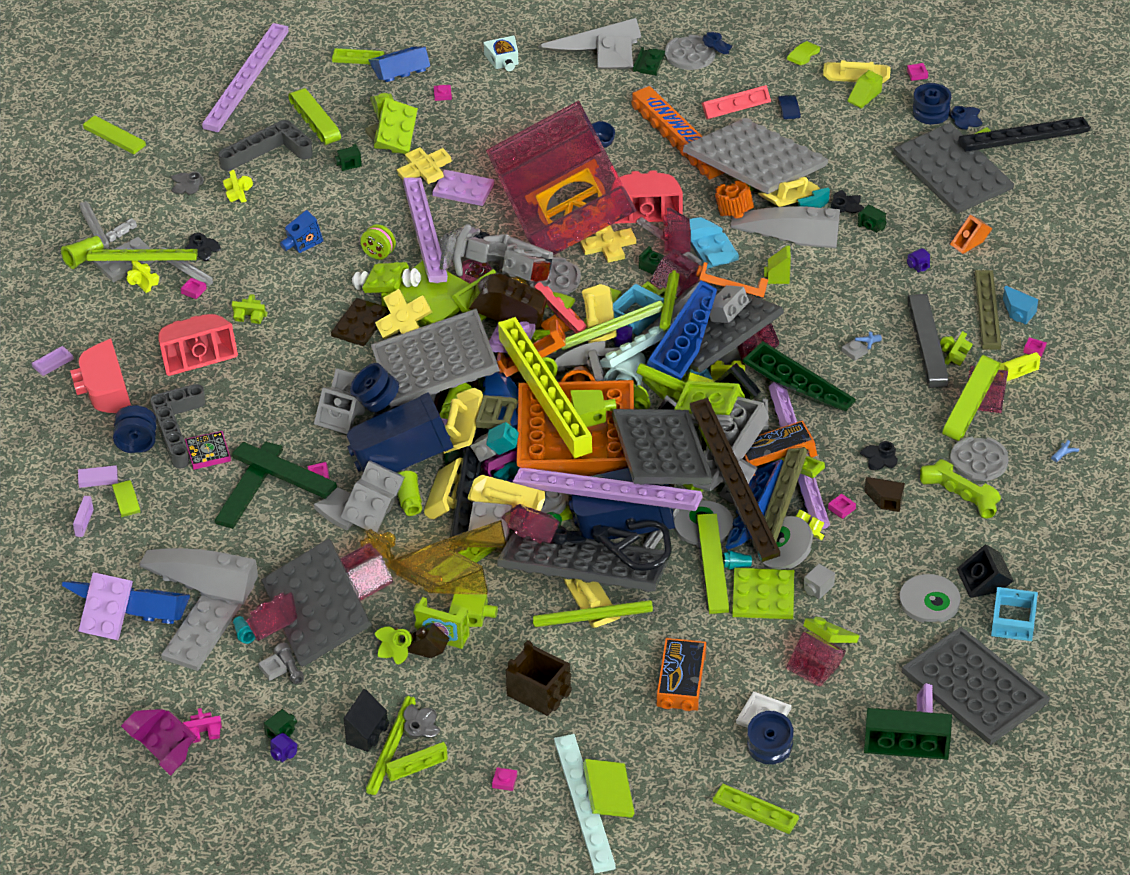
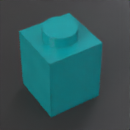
M504 422L489 430L486 445L498 455H501L516 448L519 432L507 422Z

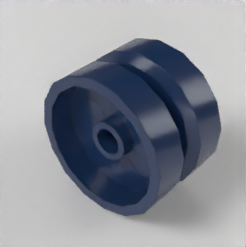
M926 83L918 86L913 93L912 113L914 118L921 123L929 125L940 124L946 121L950 116V90L937 83Z
M372 363L355 376L350 386V394L370 412H378L393 401L398 393L399 382L379 363Z
M138 405L120 409L114 418L113 441L117 448L127 453H140L150 450L156 440L157 421L154 413L146 407Z
M764 711L751 719L748 725L747 749L750 756L756 761L763 764H777L790 756L793 749L794 728L791 721L784 714L777 711Z

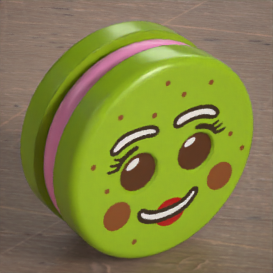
M379 224L370 226L360 239L364 252L369 257L377 260L385 259L396 247L393 233L387 227Z

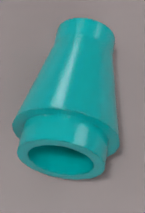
M729 550L722 554L724 568H727V570L751 567L752 565L751 555Z
M242 616L236 617L233 620L238 640L245 644L253 642L256 638V629Z

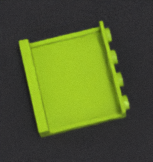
M423 260L414 267L421 275V281L418 286L414 287L411 284L410 287H406L401 282L398 289L401 290L407 303L423 295L432 310L431 314L417 321L420 328L457 314L460 308L451 297L470 285L447 270V282H429ZM392 292L381 293L382 306L387 307L383 298Z

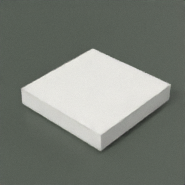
M753 691L736 719V724L748 728L751 719L764 711H777L787 717L791 710V705Z

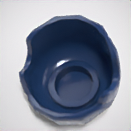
M605 121L593 123L588 135L590 143L598 148H607L614 140L615 129Z

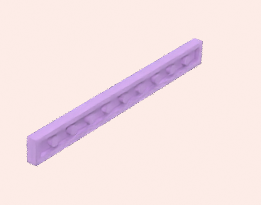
M275 23L270 26L202 123L203 129L214 132L220 131L289 32L288 26Z
M404 178L403 185L428 281L433 283L447 282L448 276L422 179Z
M773 382L769 386V390L771 393L770 397L774 402L775 412L779 418V425L782 428L796 423L797 420L787 389ZM800 473L798 482L801 488L800 492L804 497V505L809 515H811L809 520L811 521L813 517L824 522L823 529H826L830 526L816 479L815 477L811 478Z
M521 467L513 480L515 484L543 491L691 511L697 510L703 497L701 491L650 484L640 485L628 481Z

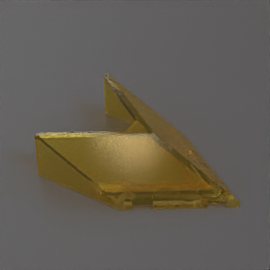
M502 520L433 543L382 565L387 570H394L396 575L416 586L418 584L421 585L428 593L488 594L483 566L455 552V550L462 547V550H467L468 547H505L506 539Z

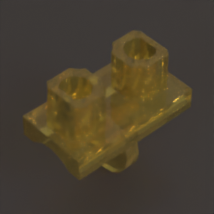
M372 529L367 530V538L360 541L362 550L365 553L371 551L373 558L377 561L383 558L389 561L395 559L391 553V547L395 546V535L391 532L379 535Z

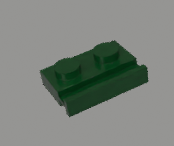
M641 47L633 66V72L637 71L657 76L665 57V51L650 48L644 50V47Z

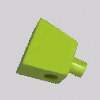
M570 390L571 404L586 427L605 423L606 412L616 409L615 399L604 400L601 390Z
M462 586L456 587L449 610L450 614L456 615L460 607L467 608L469 627H482L485 617H497L498 607L488 605L486 593Z

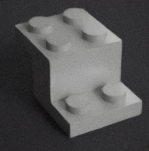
M340 368L335 369L332 386L322 388L314 421L315 425L345 434L352 429L355 416L363 415L366 408L350 394V386L357 373Z
M368 461L361 479L355 483L341 518L377 534L385 515L392 508L405 477L375 462Z

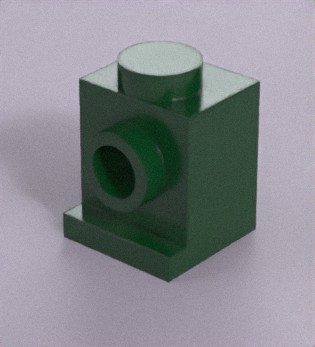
M356 143L352 144L353 147L337 150L334 161L336 166H340L342 171L362 167L361 153Z
M868 204L858 213V227L864 226L866 229L876 233L883 231L886 227L885 212Z
M648 246L639 255V269L655 276L666 271L668 267L667 256L653 251L652 247Z
M281 709L264 722L265 735L271 740L281 733H285L290 737L295 730L294 725L297 724V719L293 714H288L285 710Z

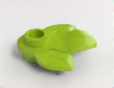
M634 384V407L636 409H649L651 402L647 391L642 386Z
M387 626L375 632V636L382 641L378 650V657H393L397 665L407 659L408 647L412 642V636L408 630H395ZM400 635L405 637V642L400 641Z

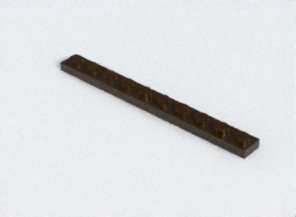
M708 397L690 403V410L761 562L780 557V550Z

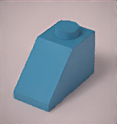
M1004 287L1003 302L1009 317L1017 322L1027 324L1037 312L1038 299L1011 287Z

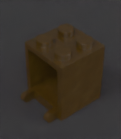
M527 640L521 653L515 659L508 661V667L505 670L508 697L549 716L552 711H556L559 708L561 700L570 695L572 691L570 663L533 646L531 641Z

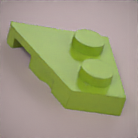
M805 618L803 626L829 643L858 642V634L829 623L824 618Z

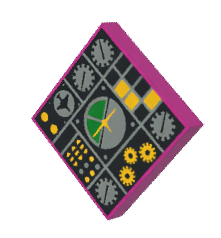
M222 431L185 439L193 470L231 461Z

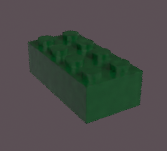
M867 708L864 753L949 760L952 714Z

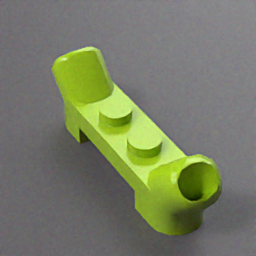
M943 459L938 460L934 465H925L920 468V480L923 485H942L949 492H954L965 501H970L977 505L979 515L982 518L988 519L996 515V504L1001 500V496L994 487L986 483L979 487L954 473L953 465Z

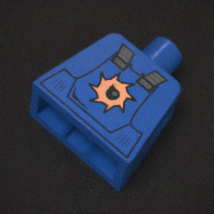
M308 210L304 211L285 227L287 238L281 241L280 245L285 251L293 247L298 253H301L324 242L317 219Z

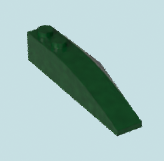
M764 341L743 359L744 364L770 381L812 402L847 411L857 400Z

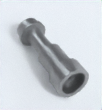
M287 643L278 644L274 648V653L289 670L291 682L293 684L301 683L304 680V674L302 671L297 670L295 660L291 655L292 650Z

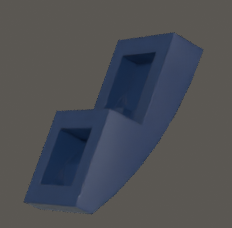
M795 95L778 96V104L781 107L783 119L801 118Z

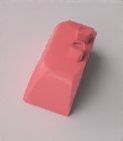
M656 170L649 171L646 174L632 171L631 174L621 176L614 182L611 191V201L615 209L611 210L612 224L637 223L636 221L640 217L649 222L683 220V192L678 181L673 176L657 173Z
M216 314L193 316L183 321H175L163 327L158 334L166 375L168 376L238 356L232 324Z
M111 338L84 351L79 358L80 368L70 371L77 395L88 393L93 407L101 412L117 413L120 409L131 406Z

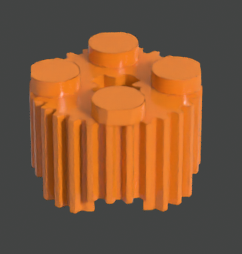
M737 180L735 184L732 183L727 186L720 184L716 188L715 198L720 216L732 215L734 218H741L745 212L754 208L751 190L746 183Z

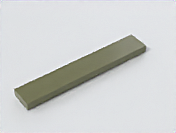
M975 270L982 350H1001L993 270Z
M805 447L788 449L764 516L775 541H777L808 453Z

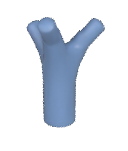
M871 331L869 336L855 338V341L867 342V349H871V345L874 342L882 340L881 335H873Z
M1067 440L1065 444L1061 443V448L1051 459L1058 462L1068 453L1079 452V448H1068L1070 441Z

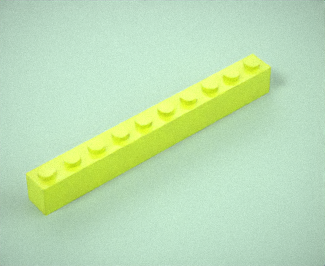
M516 317L498 322L500 342L573 457L577 458L592 453L591 433Z

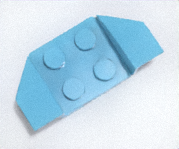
M701 217L685 220L690 229L691 246L698 258L702 260V264L704 262L708 263L706 269L739 260L737 251L726 234L722 232L723 228Z

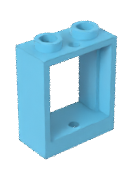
M635 284L613 303L614 317L624 315L625 313L623 312L634 303L644 307L657 301L664 303V298ZM662 312L627 326L632 327V333L638 336Z
M997 587L991 636L1032 641L1038 592ZM1000 604L1031 608L1029 622L999 618Z

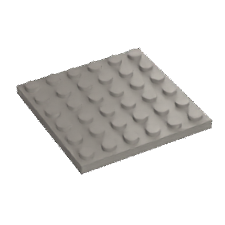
M743 118L684 145L683 152L766 194L778 190L779 184L782 182L787 183L798 180L828 164V159L823 157L822 154L813 152L806 146L796 144L793 140L786 139L780 136L779 133L772 132L766 129L765 126L758 125L748 118Z
M477 309L371 344L376 362L399 382L398 393L390 403L391 408L401 406L427 392L430 395L437 394L442 390L455 388L460 384L472 382L478 378L490 376L500 371Z

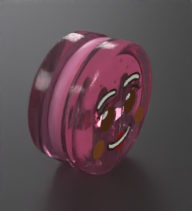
M469 259L462 263L463 275L461 277L458 276V278L471 284L492 269L488 262L481 263Z

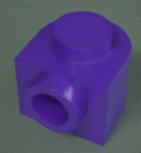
M920 248L908 254L907 264L910 268H914L918 273L930 268V254L925 249Z
M624 326L616 329L617 336L614 337V346L616 348L625 343L632 342V327Z
M285 733L279 734L270 741V753L276 761L284 762L288 758H293L297 753V743Z

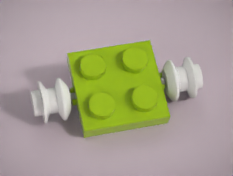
M407 262L378 263L374 265L370 274L366 271L362 272V274L356 272L352 277L353 286L357 290L362 288L364 293L394 292L398 290L401 282L406 287H410L411 284L416 287L421 281V275L418 270L413 268L410 271Z

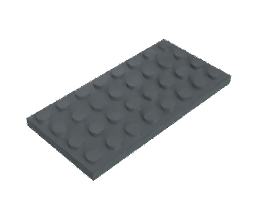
M516 527L498 558L497 566L503 567L506 570L517 569L523 570L525 573L536 572L542 573L544 576L555 575L561 576L564 579L574 578L587 583L599 582L606 586L618 585L625 589L637 588L644 592L656 591L670 558L665 564L656 569L637 571L629 568L601 542L598 544L594 539L587 538L583 543L565 542L562 545H557L549 539V532ZM629 545L621 550L629 559L638 564L654 562L661 558L665 550Z

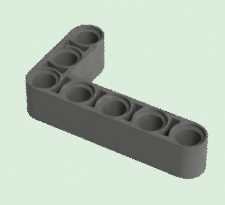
M281 120L222 149L219 152L220 168L225 171L233 170L281 145H285L298 158L303 160L309 159L313 155L312 141L290 121Z
M200 384L158 393L150 399L152 412L156 416L157 427L172 465L175 468L181 469L188 466L189 456L186 443L174 415L201 408L205 405L204 387Z

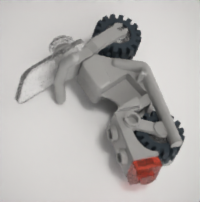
M466 224L464 228L459 227L440 238L439 244L442 250L440 270H446L455 265L456 275L461 277L463 275L461 257L465 255L466 258L481 263L488 261L498 263L499 268L502 269V274L509 273V276L514 278L520 277L535 282H546L549 279L553 252L508 236V234L490 236V234L482 232L479 228L474 229L475 227Z

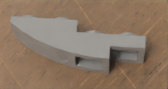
M605 341L576 347L554 360L558 367L557 372H563L565 368L586 367L588 365L587 360L590 359L589 351L596 350L601 360V358H605V354L617 351L620 347L605 348Z

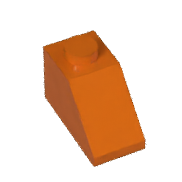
M970 214L950 245L964 254L983 243L993 228Z

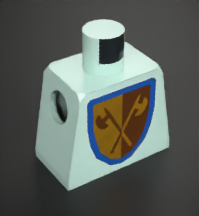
M514 35L484 42V55L495 69L505 67L507 71H512L515 65L519 64L518 49Z

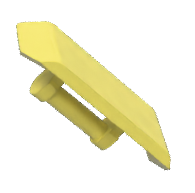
M841 60V63H824L823 75L829 81L857 82L864 73L870 70L882 76V83L890 78V66L875 65L874 62H846V60Z
M801 177L798 180L780 183L778 190L770 194L759 192L758 194L778 207L796 203L798 199L812 196V191L819 190L820 188L808 181L806 177Z
M599 284L582 291L588 328L615 318L610 287ZM616 330L589 340L588 343L609 340L616 337L617 332Z
M472 388L458 393V399L451 400V408L445 428L448 435L451 436L450 440L454 448L446 452L443 451L444 454L472 444L476 430V419L483 400L482 391Z
M462 458L456 459L437 472L424 509V514L428 518H438L447 513L449 508L454 509L459 479L457 470L461 465ZM454 483L455 486H454L452 495H451V497H450V496H448V495H449V493H450L452 484Z
M480 475L474 479L468 499L472 502L509 504L513 507L512 514L533 519L538 518L545 500V491Z
M564 579L565 585L580 609L613 605L599 582L587 583L580 579ZM621 617L588 620L592 628H595Z

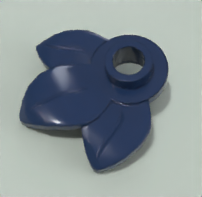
M708 32L702 38L707 47H713L722 54L728 55L729 50L733 47L721 40L722 36L720 33Z
M955 106L950 113L951 118L955 120V125L960 129L967 130L968 127H979L983 124L977 117L980 113L978 108Z

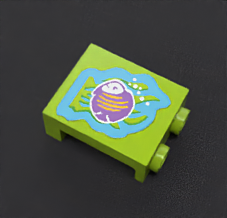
M422 597L421 601L416 603L413 611L416 617L414 625L416 630L422 626L434 623L450 638L447 645L460 649L463 648L470 635L467 608L460 607L457 614L453 615L428 608L427 598Z

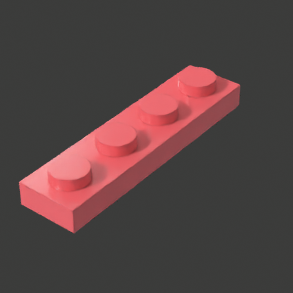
M767 85L706 101L702 103L706 119H711L769 103L771 99Z
M541 282L534 286L535 289L540 290L547 298L546 305L575 334L587 328L581 319L578 320L575 317L574 312L570 308L567 309L564 306L563 301L559 297L553 295L552 290L548 286H544Z

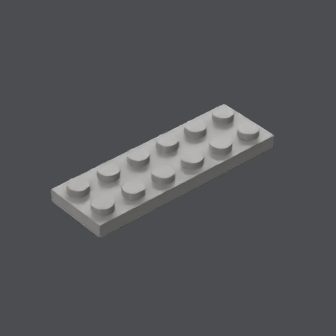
M201 595L161 654L162 660L198 671L242 604Z

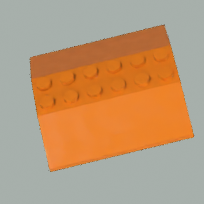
M633 380L558 382L570 402V390H601L604 400L615 399L616 409H634ZM519 383L518 467L593 476L616 471L628 466L612 418V411L606 412L605 423L587 427L592 435V453L574 458L528 384Z

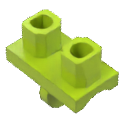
M250 294L248 299H242V302L232 301L233 318L235 321L244 322L245 315H251V323L261 324L263 317H267L268 312L265 310V305L261 304V300H255L254 294Z
M962 331L956 341L952 336L941 339L940 345L944 352L950 351L945 359V364L949 365L951 361L959 366L962 364L973 345L965 339L967 333Z

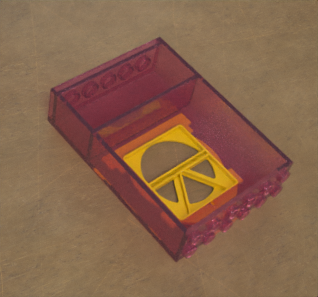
M579 100L486 150L528 241L532 245L553 252V255L637 211ZM573 182H587L593 185L589 189L547 211L550 198L561 187ZM598 193L597 199L589 203H585L582 201L590 197L591 195ZM573 205L579 207L578 209L572 211ZM565 210L563 217L554 222L550 220V217Z

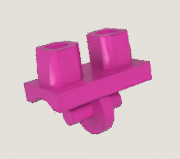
M197 708V715L190 716L191 721L183 722L197 736L193 743L200 742V732L208 731L209 740L220 738V729H222L220 716L211 717V712L202 713V708Z

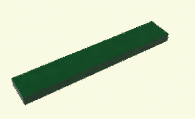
M265 441L260 449L279 457L283 451V446ZM249 466L217 515L215 524L233 529L268 473Z
M242 442L232 452L234 459L324 499L337 488L336 482L246 442Z

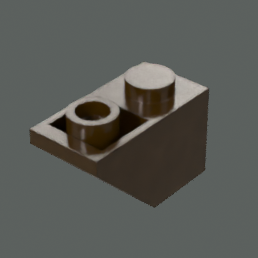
M866 477L865 493L880 509L900 512L905 483Z
M434 623L422 626L417 631L410 632L412 642L408 647V653L433 658L444 652L450 638Z

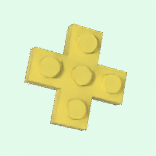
M419 147L405 154L409 164L397 169V172L402 180L404 178H418L421 176L430 184L444 177L439 167L452 162L451 156L444 148L427 155Z
M609 221L601 222L592 230L595 236L580 239V246L585 255L602 251L608 263L625 259L622 247L636 244V237L631 228L614 232Z
M398 289L383 298L391 314L378 320L375 324L383 339H387L399 331L403 334L420 328L417 321L431 314L432 310L423 295L407 303L401 290Z

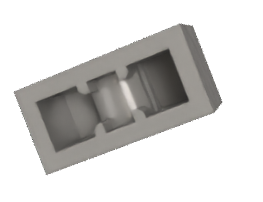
M726 285L715 296L709 315L712 322L730 323L749 303L744 287Z

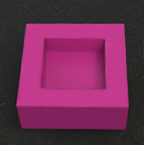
M924 63L907 65V72L911 81L928 79V71Z
M451 85L434 86L435 101L452 100Z
M190 278L181 287V294L197 299L207 289L206 283Z
M1029 337L1023 353L1030 355L1037 352L1042 357L1047 343Z
M327 462L308 466L309 471L330 479Z
M840 494L828 503V509L843 519L856 509V503Z
M497 767L492 788L513 791L517 770Z

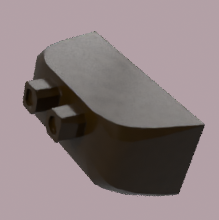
M500 273L485 276L475 285L469 309H477L479 314L498 322L516 317L519 323L529 322V324H535V330H539L547 298L540 290Z

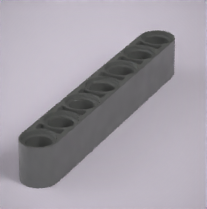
M908 295L911 320H913L914 332L917 333L915 336L917 344L920 345L918 348L920 356L923 358L922 364L924 371H926L925 376L927 384H929L928 388L948 387V373L928 295Z

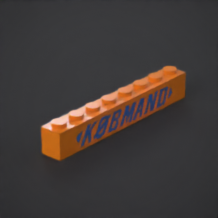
M651 86L632 93L631 103L634 110H638L642 117L651 123L653 128L660 131L662 137H666L671 145L676 147L681 155L690 161L692 166H696L702 175H705L710 180L724 174V172L683 152L684 145L703 136Z

